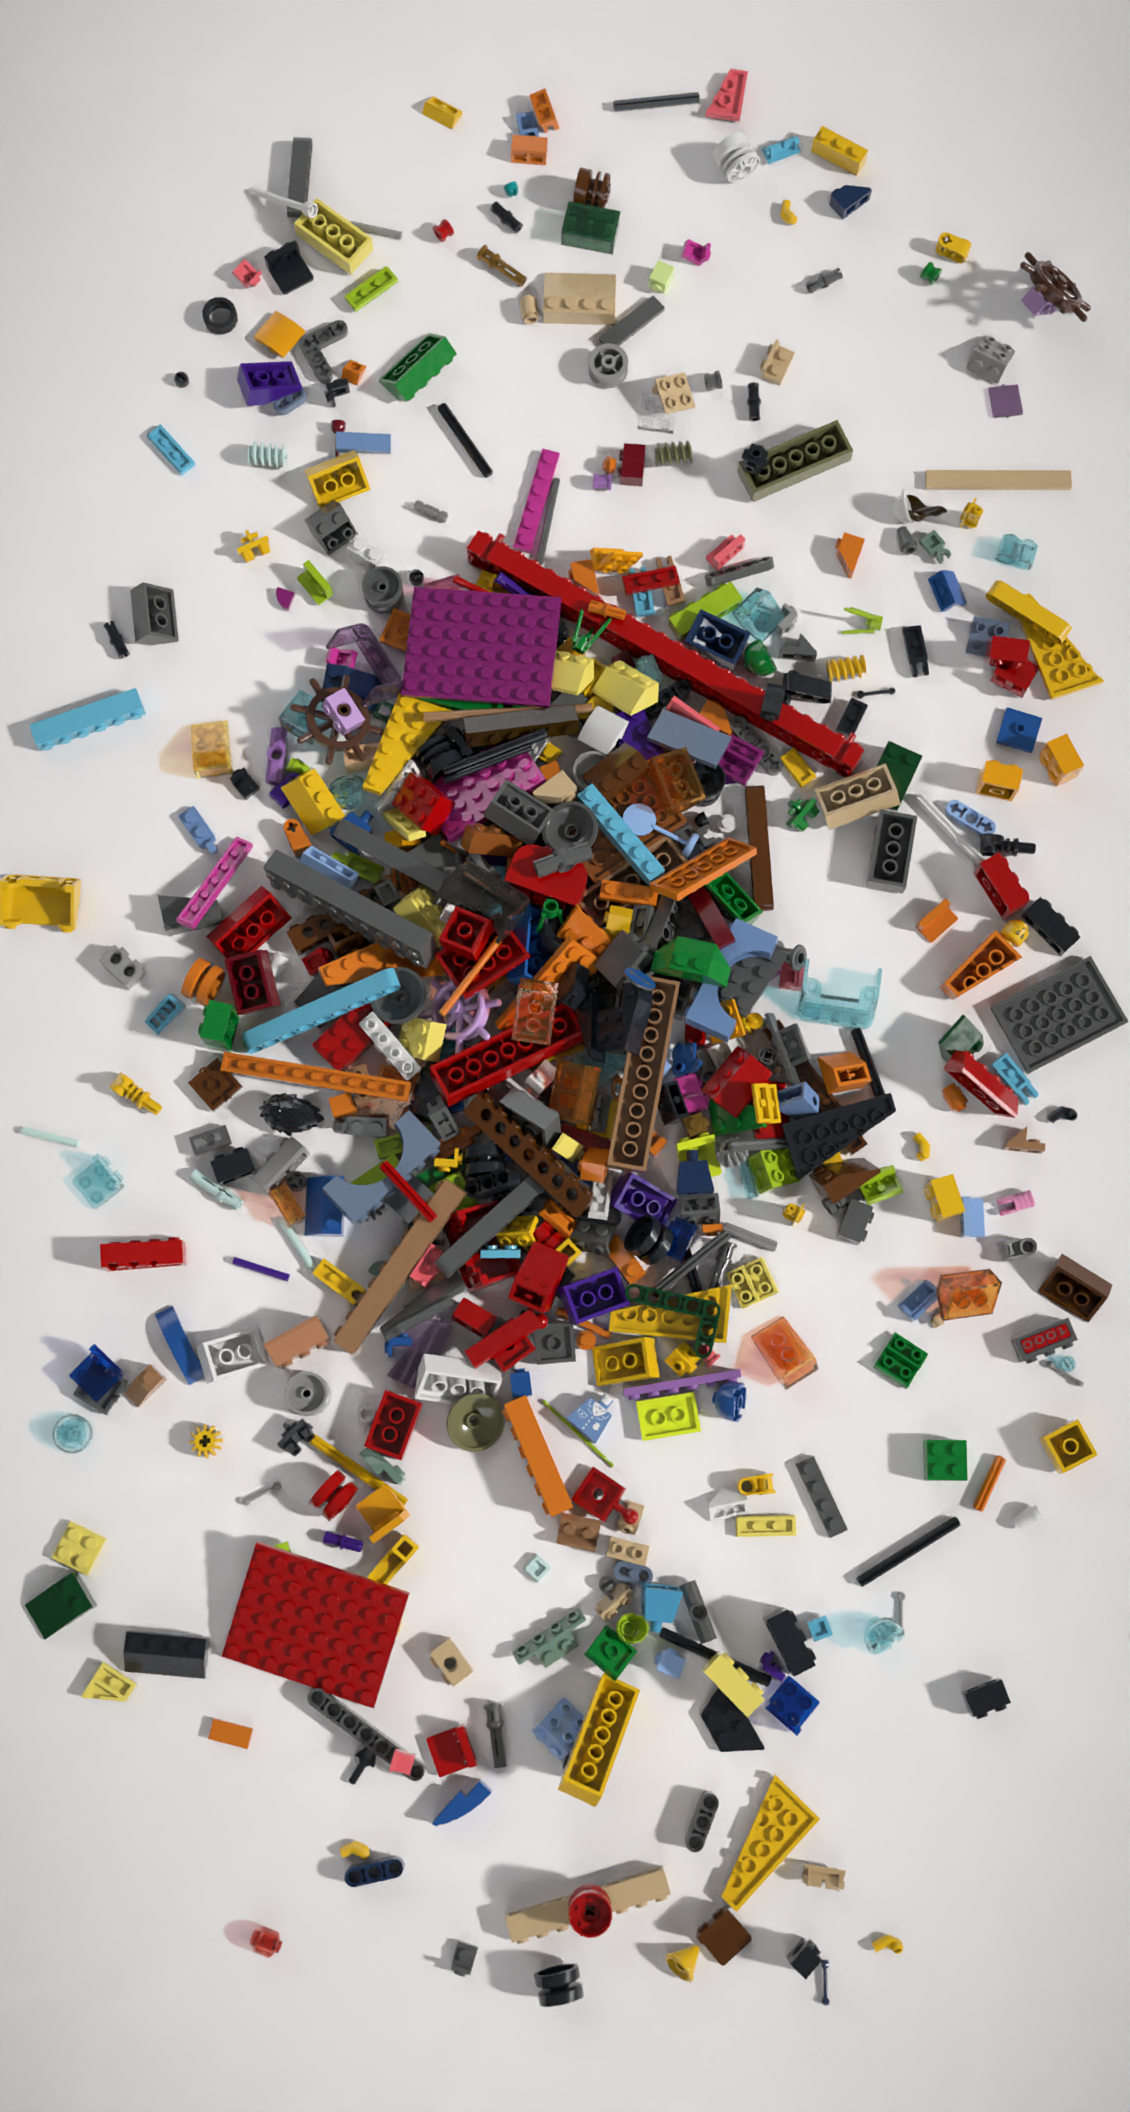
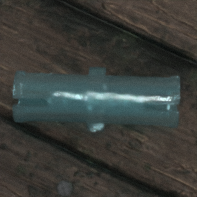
M746 1159V1162L740 1163L738 1169L741 1175L740 1182L743 1184L747 1200L759 1197L754 1182L755 1175H752L749 1160Z

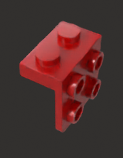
M1029 660L1024 666L1019 667L1018 670L1008 669V665L997 667L990 681L1020 698H1023L1039 670L1038 665Z

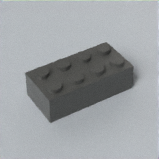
M880 809L876 820L866 887L903 894L907 885L918 816Z

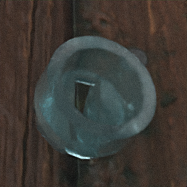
M1065 1356L1060 1359L1059 1366L1065 1372H1070L1075 1369L1076 1361L1071 1356ZM1066 1359H1068V1361L1072 1365V1368L1069 1367L1068 1363L1065 1361Z

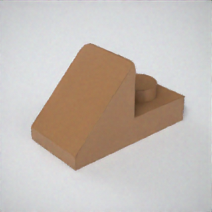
M1026 1126L1003 1146V1150L1042 1154L1045 1152L1046 1143H1040V1140L1029 1139L1027 1142Z

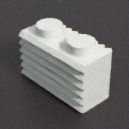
M358 535L348 545L350 558H353L359 564L362 563V566L365 565V568L373 569L378 566H386L389 562L386 552Z

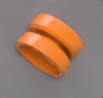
M198 958L185 977L181 994L189 999L196 997L197 1003L203 1006L208 1005L209 1000H214L222 987L226 975L225 969L217 965L211 967L209 961Z

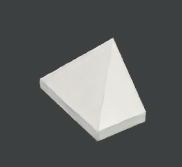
M725 1487L708 1504L711 1522L750 1514L747 1497Z

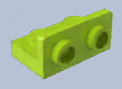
M308 559L303 563L305 571L297 577V580L317 605H321L333 596L332 588Z

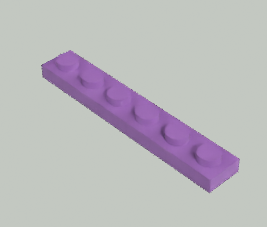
M740 1369L624 1388L623 1396L628 1397L629 1400L640 1399L642 1394H648V1397L660 1395V1391L667 1390V1393L671 1394L679 1392V1388L686 1387L688 1391L699 1389L698 1385L706 1384V1387L717 1386L719 1381H725L726 1383L737 1382V1378H741Z

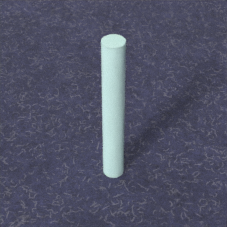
M24 1126L21 1134L77 1148L80 1140Z
M286 1218L279 1220L280 1225L309 1270L315 1268L314 1262Z

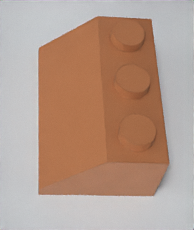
M315 1315L264 1343L263 1346L276 1367L280 1368L282 1366L284 1369L293 1364L292 1360L298 1357L303 1359L310 1355V1350L316 1347L318 1350L328 1345L327 1341L331 1338L320 1318Z

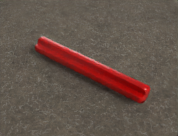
M388 1161L380 1165V1170L428 1222H433L437 1218V1214Z

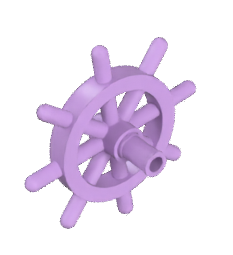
M432 979L431 985L437 992L432 1001L431 1010L421 1012L419 1017L424 1019L431 1018L432 1021L447 1024L444 1038L456 1042L455 1054L463 1051V1042L474 1038L477 1034L484 1040H489L490 1034L483 1027L487 1022L490 1008L501 1006L502 1001L500 999L490 1000L486 988H483L467 1000L461 995L446 1014L450 1015V1017L444 1022V1018L439 1011L450 998L451 993L456 990V987L451 980L446 981L442 985L437 979ZM476 995V996H477V1002H475V1003H470L471 1000H472V999L474 998V996ZM464 1020H466V1021L470 1024V1025H469L467 1028H465V1029H464ZM456 1022V1033H452L450 1028Z

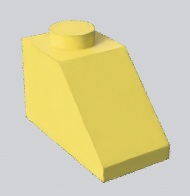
M562 1133L552 1150L574 1163L575 1160L579 1161L582 1158V1155L585 1153L583 1151L585 1146L567 1134Z

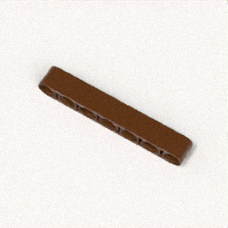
M764 785L745 786L748 844L757 849V854L750 858L753 901L762 911H773L774 900Z

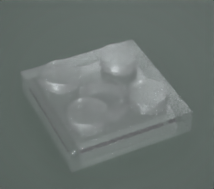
M642 393L637 429L673 434L676 412L665 415L659 395Z

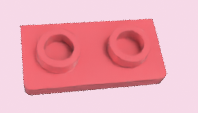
M741 534L737 538L730 535L706 556V560L716 570L721 569L744 549L746 539Z

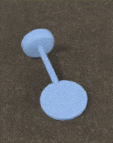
M641 803L629 806L624 811L622 817L637 836H645L654 829L686 845L682 854L687 859L699 838V834L693 833L689 840L686 841L655 825L656 816L653 810Z

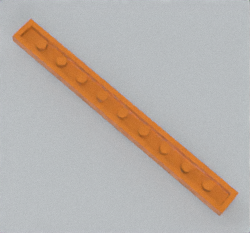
M224 1052L220 1068L222 1072L408 1102L411 1082L230 1052Z

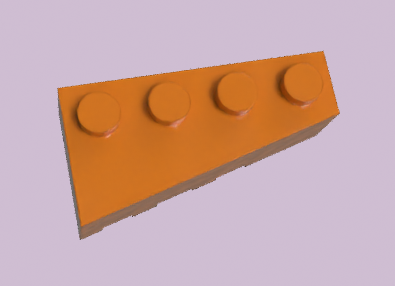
M995 930L967 956L940 984L939 988L953 1000L1018 961L1022 956Z

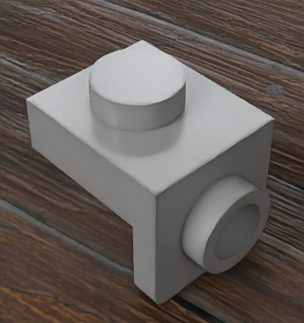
M786 603L782 606L781 613L786 617L777 625L776 629L780 636L785 632L787 634L790 633L795 627L794 624L798 618L796 609L793 606H788Z

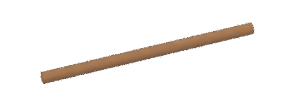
M592 703L575 704L577 713L593 712ZM550 705V707H558V706H566V705ZM543 707L424 712V722L463 720V718L541 709Z

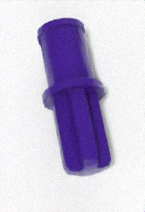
M326 1531L323 1538L324 1544L340 1547V1550L344 1548L361 1552L364 1542L362 1540L347 1537L346 1534L339 1535Z

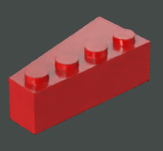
M170 1237L168 1241L149 1239L148 1242L132 1240L129 1243L110 1242L109 1244H100L101 1268L111 1272L186 1265L185 1242L180 1240V1237Z

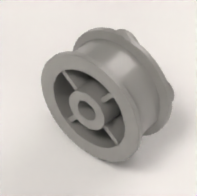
M612 343L597 346L589 356L588 370L591 380L603 388H614L622 384L628 374V356L620 346Z

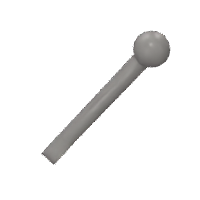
M1053 1361L1047 1363L1048 1368L1055 1369L1077 1385L1083 1387L1084 1383L1057 1367Z
M274 1482L273 1486L250 1498H244L242 1501L243 1505L248 1506L251 1501L274 1489H280L281 1484Z
M902 1592L897 1594L899 1599V1628L897 1629V1634L900 1636L905 1633L903 1629V1600L905 1599V1594Z

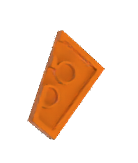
M576 904L557 931V937L566 940L570 936L599 957L613 941L601 927L599 928L593 922L589 915H586L581 910L578 904Z

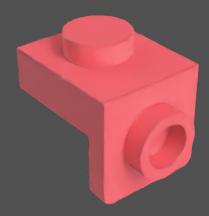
M244 259L233 270L232 274L248 289L251 285L255 287L260 282L259 276L262 272H257Z

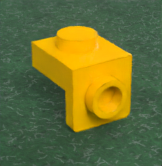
M455 1148L454 1159L435 1158L434 1167L438 1168L439 1172H450V1169L458 1170L459 1165L463 1163V1153H460L459 1148Z

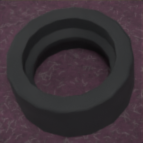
M215 297L210 299L203 307L204 323L212 333L218 335L227 334L236 327L238 315L234 304L229 299ZM218 308H224L230 311L231 316L224 323H214L210 320V314Z

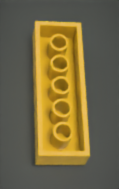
M602 1674L594 1689L557 1790L596 1807L603 1796L640 1689L618 1679L614 1681L607 1674Z

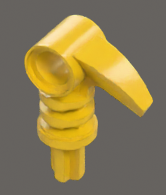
M120 1072L109 1088L121 1097L125 1096L126 1099H131L130 1101L133 1104L136 1103L137 1108L141 1109L144 1107L154 1115H158L162 1110V1105L150 1098V1092H144V1089L141 1087L138 1089L139 1086L134 1084L135 1082Z

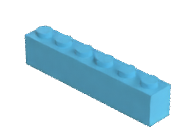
M133 688L32 723L29 726L39 750L47 751L56 745L68 744L73 739L85 738L90 733L105 731L107 727L113 725L120 726L130 719L137 720L142 715H145L146 712L137 689Z
M593 784L577 795V802L585 804L593 811L600 830L648 886H650V882L664 875L665 869Z

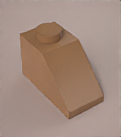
M149 1364L134 1379L125 1395L139 1408L167 1379L154 1365Z

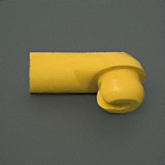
M919 1132L913 1137L914 1141L919 1145V1152L916 1154V1157L919 1161H924L930 1157V1143Z
M353 1841L339 1848L342 1858L351 1854L359 1856L361 1860H367L370 1857L368 1846L359 1841Z

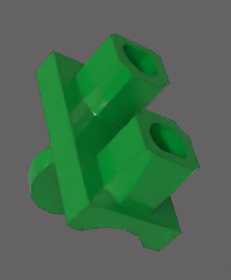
M800 798L796 802L790 800L788 802L790 809L787 813L791 818L786 822V825L789 828L794 827L800 832L805 831L809 823L803 817L807 814L811 819H814L820 813V810L815 805L817 801L814 798L806 799L804 802Z

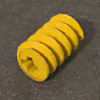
M860 655L859 659L857 656H852V659L845 657L844 661L842 658H838L837 663L835 659H831L830 663L826 660V672L829 681L833 682V677H836L839 682L841 676L847 681L848 675L854 680L855 674H858L859 679H861L862 674H866L864 655Z

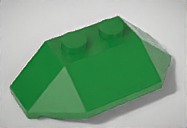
M677 936L655 952L650 971L727 988L731 968L717 944Z

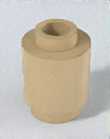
M531 295L523 296L519 300L521 317L526 324H534L538 321L539 317L537 299Z

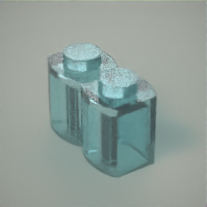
M1003 534L995 560L1021 569L1030 570L1035 559L1038 544L1030 539L1021 540L1014 534Z

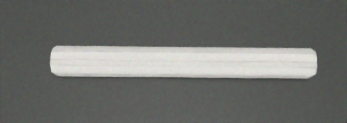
M923 793L916 798V802L977 866L985 860L978 850Z

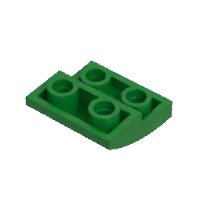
M895 1332L873 1368L907 1389L924 1363L928 1353Z

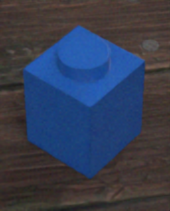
M525 1368L513 1370L514 1373L510 1374L512 1397L532 1396L530 1372H525Z

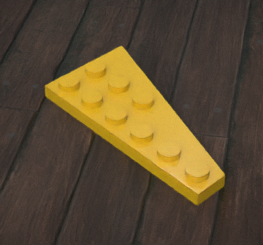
M1030 593L1024 594L1033 601L1037 602ZM1020 622L1026 640H1030V650L1036 665L1039 667V672L1050 700L1103 684L1104 680L1093 671L1090 663H1087L1082 658L1081 653L1068 637H1066L1061 645H1058Z
M399 693L362 790L381 796L408 761L414 758L417 749L428 741L432 734L442 726L444 721L424 722V712L452 710L413 697H402L401 693Z
M732 1284L686 1294L687 1296L714 1301L720 1305L721 1313L714 1342L727 1343ZM677 1297L668 1298V1305L670 1307L678 1305L679 1300ZM690 1300L687 1303V1309L691 1312L697 1310V1302ZM642 1304L611 1311L609 1331L696 1340L701 1317ZM713 1304L708 1305L706 1308L707 1314L710 1316L716 1315L717 1307ZM705 1324L702 1327V1332L705 1335H711L713 1327L710 1324Z
M776 1774L772 1778L721 1895L736 1912L820 1820Z

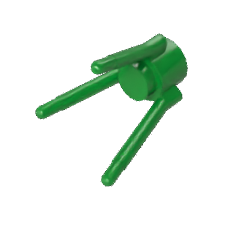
M581 609L575 632L571 639L573 642L571 648L579 654H585L586 650L590 649L593 642L611 622V618H608L591 639L589 638L594 628H591L586 636L580 635L578 637L584 610Z
M547 898L544 902L543 912L541 913L536 933H539L545 918L552 919L558 916L560 924H563L562 910L558 909L559 905L555 900Z

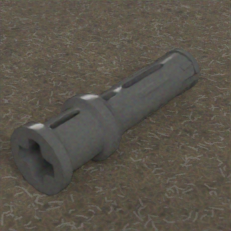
M727 1241L721 1246L719 1254L715 1257L717 1263L708 1289L721 1287L727 1267L732 1264L731 1257L734 1248H737L736 1244Z
M501 1703L484 1705L488 1721L486 1727L490 1729L494 1768L507 1766L501 1728L504 1724V1721L501 1720Z

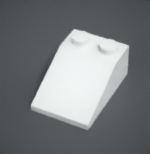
M257 1327L207 1341L196 1346L207 1384L268 1365Z

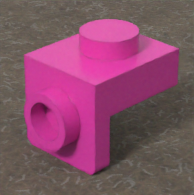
M687 239L684 242L681 258L700 266L709 260L711 244L707 243L702 246Z
M330 645L326 655V663L354 668L358 653L355 650H339L334 645Z

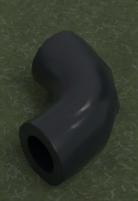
M558 916L552 919L545 918L539 930V940L542 948L550 956L563 943L557 937V931L560 926Z

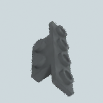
M774 1013L764 1014L766 1018L765 1025L772 1033L773 1037H771V1040L780 1054L778 1059L785 1067V1077L788 1083H791V1085L801 1083L794 1066L810 1060L811 1057L798 1024L794 1023L780 1030Z

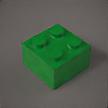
M923 1440L924 1481H968L967 1440Z

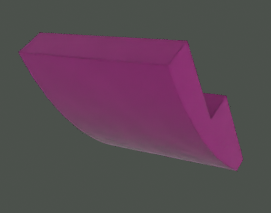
M732 734L731 741L718 764L723 768L727 778L745 787L757 768L764 751Z

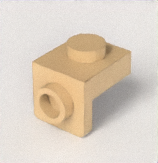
M625 1500L624 1507L626 1509H635L639 1514V1519L635 1524L630 1525L623 1520V1515H621L616 1529L625 1534L635 1535L644 1505Z

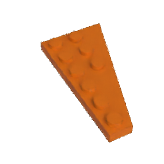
M568 936L496 1020L494 1025L498 1029L505 1031L535 1017L558 1000L552 990L575 961L590 970V977L598 971L594 964L599 957Z
M378 942L318 968L325 986L355 983L382 970L395 967L411 969L421 978L445 975L436 957L433 958L427 968L421 965L417 967L410 962V959L397 956L393 950L382 948Z

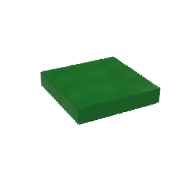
M606 1624L583 1655L616 1681L637 1650L630 1644L621 1641L617 1633Z

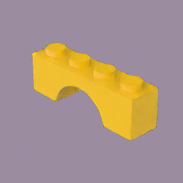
M403 1533L366 1578L388 1584L419 1549V1545L407 1534Z

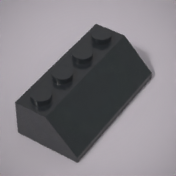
M134 1630L126 1631L123 1651L125 1672L206 1679L210 1637Z

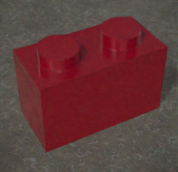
M624 443V448L619 453V461H622V467H618V478H621V485H643L646 445Z

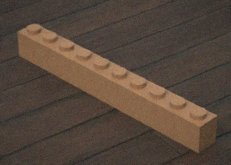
M445 1179L444 1182L441 1180L435 1188L437 1192L433 1198L430 1196L426 1200L427 1205L437 1214V1218L430 1223L420 1213L415 1216L412 1221L414 1225L410 1230L407 1229L403 1233L401 1244L399 1246L396 1245L390 1252L392 1257L388 1262H383L378 1270L380 1271L378 1277H373L369 1282L367 1293L360 1295L356 1301L358 1305L355 1310L351 1309L346 1315L345 1319L347 1321L344 1326L340 1325L335 1331L334 1336L336 1337L333 1342L351 1355L358 1351L426 1250L436 1239L467 1194L466 1191L449 1179Z

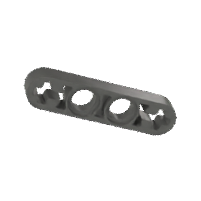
M767 556L710 572L704 577L706 586L711 587L773 569L775 566L773 557Z
M733 717L730 720L732 734L744 741L746 735H753L755 741L750 744L767 751V755L761 758L759 764L769 775H778L783 767L781 759L743 717ZM734 722L737 724L742 723L741 729L739 727L734 728ZM771 763H772V764H776V763L778 764L777 770H776L775 768H773V769L770 768V767H771Z

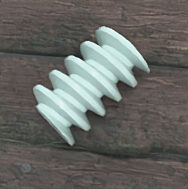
M254 441L253 445L249 446L248 464H252L254 460L255 465H259L261 462L262 466H266L268 463L269 467H273L275 464L277 468L283 465L285 469L287 463L286 446L283 445L282 449L279 450V446L276 444L274 449H272L271 443H269L267 448H265L264 442H261L260 447H258L257 441Z

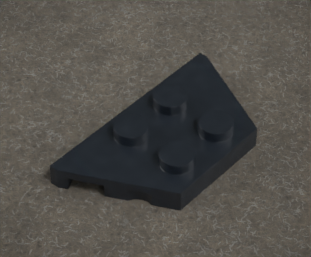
M718 1687L700 1716L720 1752L765 1749L749 1718Z

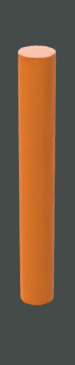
M558 1308L556 1315L569 1320L566 1310ZM589 1321L577 1324L606 1339H609L612 1333Z

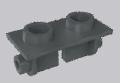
M598 1091L597 1094L592 1093L586 1131L606 1133L611 1096L605 1095L602 1091Z

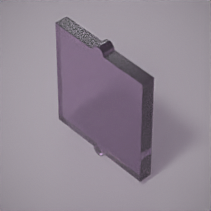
M1002 384L999 387L988 388L993 418H1009L1010 416L1023 415L1018 384L1007 386Z

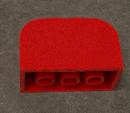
M532 844L519 848L513 856L504 879V888L507 890L508 895L543 907L547 898L553 899L558 903V909H561L562 914L566 916L571 913L576 904L581 905L587 883V870L582 863L575 865L569 871L563 873L557 871L539 878L534 870L533 861L551 855L554 850L547 846L541 847Z

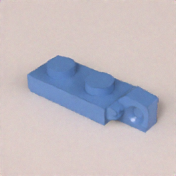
M194 806L178 815L199 847L202 849L207 847L211 855L218 852L213 843L216 841L215 835Z

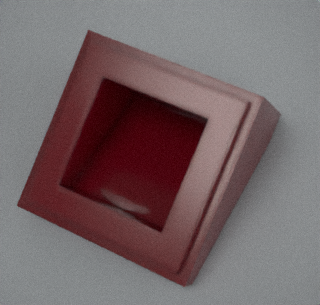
M627 649L611 659L612 664L620 660L634 669L637 668Z

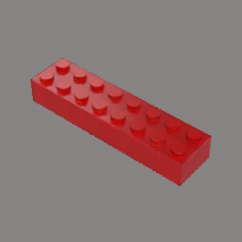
M562 1003L491 1037L489 1040H484L430 1066V1077L447 1107L452 1106L543 1062L545 1059L547 1060L584 1042L578 1019L573 1010Z

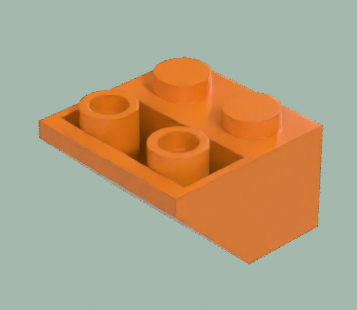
M852 1052L817 1058L828 1094L860 1089L871 1081L866 1063Z

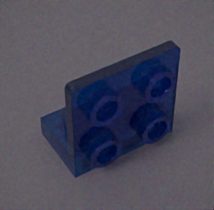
M93 1344L89 1348L91 1353L69 1374V1377L95 1402H98L125 1373Z
M787 1676L763 1707L797 1736L802 1730L800 1727L820 1702L791 1676Z

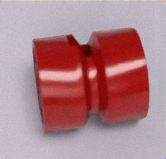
M544 1221L533 1233L537 1242L555 1250L566 1240L559 1232H554V1227L547 1221Z

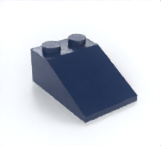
M700 609L684 642L708 659L714 661L717 665L733 672L751 633Z
M327 663L322 689L341 687L343 676L349 675L348 690L357 694L363 701L373 695L378 697L376 703L367 707L369 713L378 714L384 678L348 666Z

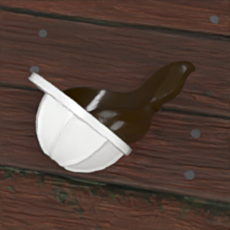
M906 489L901 491V495L897 498L893 507L895 516L904 523L920 522L927 516L938 517L943 513H947L946 508L943 506H926L917 496L909 495Z

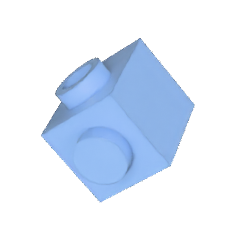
M668 1647L667 1651L663 1649L661 1653H657L654 1664H656V1670L679 1679L686 1659L678 1656L679 1651Z

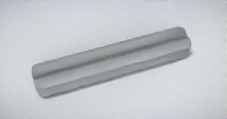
M728 1222L723 1224L722 1231H727L731 1236L772 1252L777 1248V1241Z

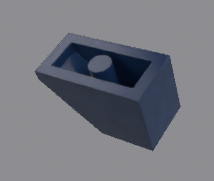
M844 185L840 189L836 188L831 193L829 205L843 220L870 200L872 189L870 187Z

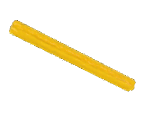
M315 1433V1438L308 1442L375 1490L385 1484V1482ZM390 1487L403 1506H405L408 1499Z

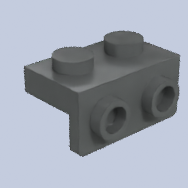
M580 1219L570 1237L573 1244L580 1251L609 1256L610 1250L608 1246L616 1233L615 1226Z

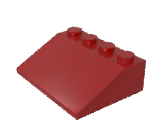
M499 912L489 918L494 930L480 957L496 936H499L503 941L462 993L465 1000L531 957ZM442 949L435 954L439 965L456 988L476 963L471 959L446 949Z

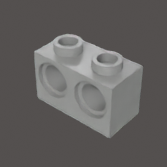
M114 945L99 962L130 990L145 975L142 970L143 965L136 959L132 961L128 957L130 955L129 952L123 947L119 949ZM120 956L121 960L118 963H112L114 957ZM134 969L133 975L126 976L127 970Z

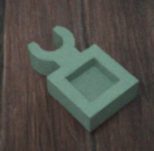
M935 530L919 541V544L930 557L933 554L936 555L938 563L942 564L944 561L941 555H946L948 559L951 557V552L943 548L946 543Z

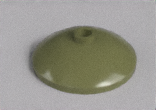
M471 1393L461 1397L451 1407L447 1416L446 1427L450 1439L457 1447L468 1452H480L488 1449L497 1442L503 1432L505 1416L502 1412V1407L493 1397L484 1393ZM475 1416L474 1420L470 1422V1417Z

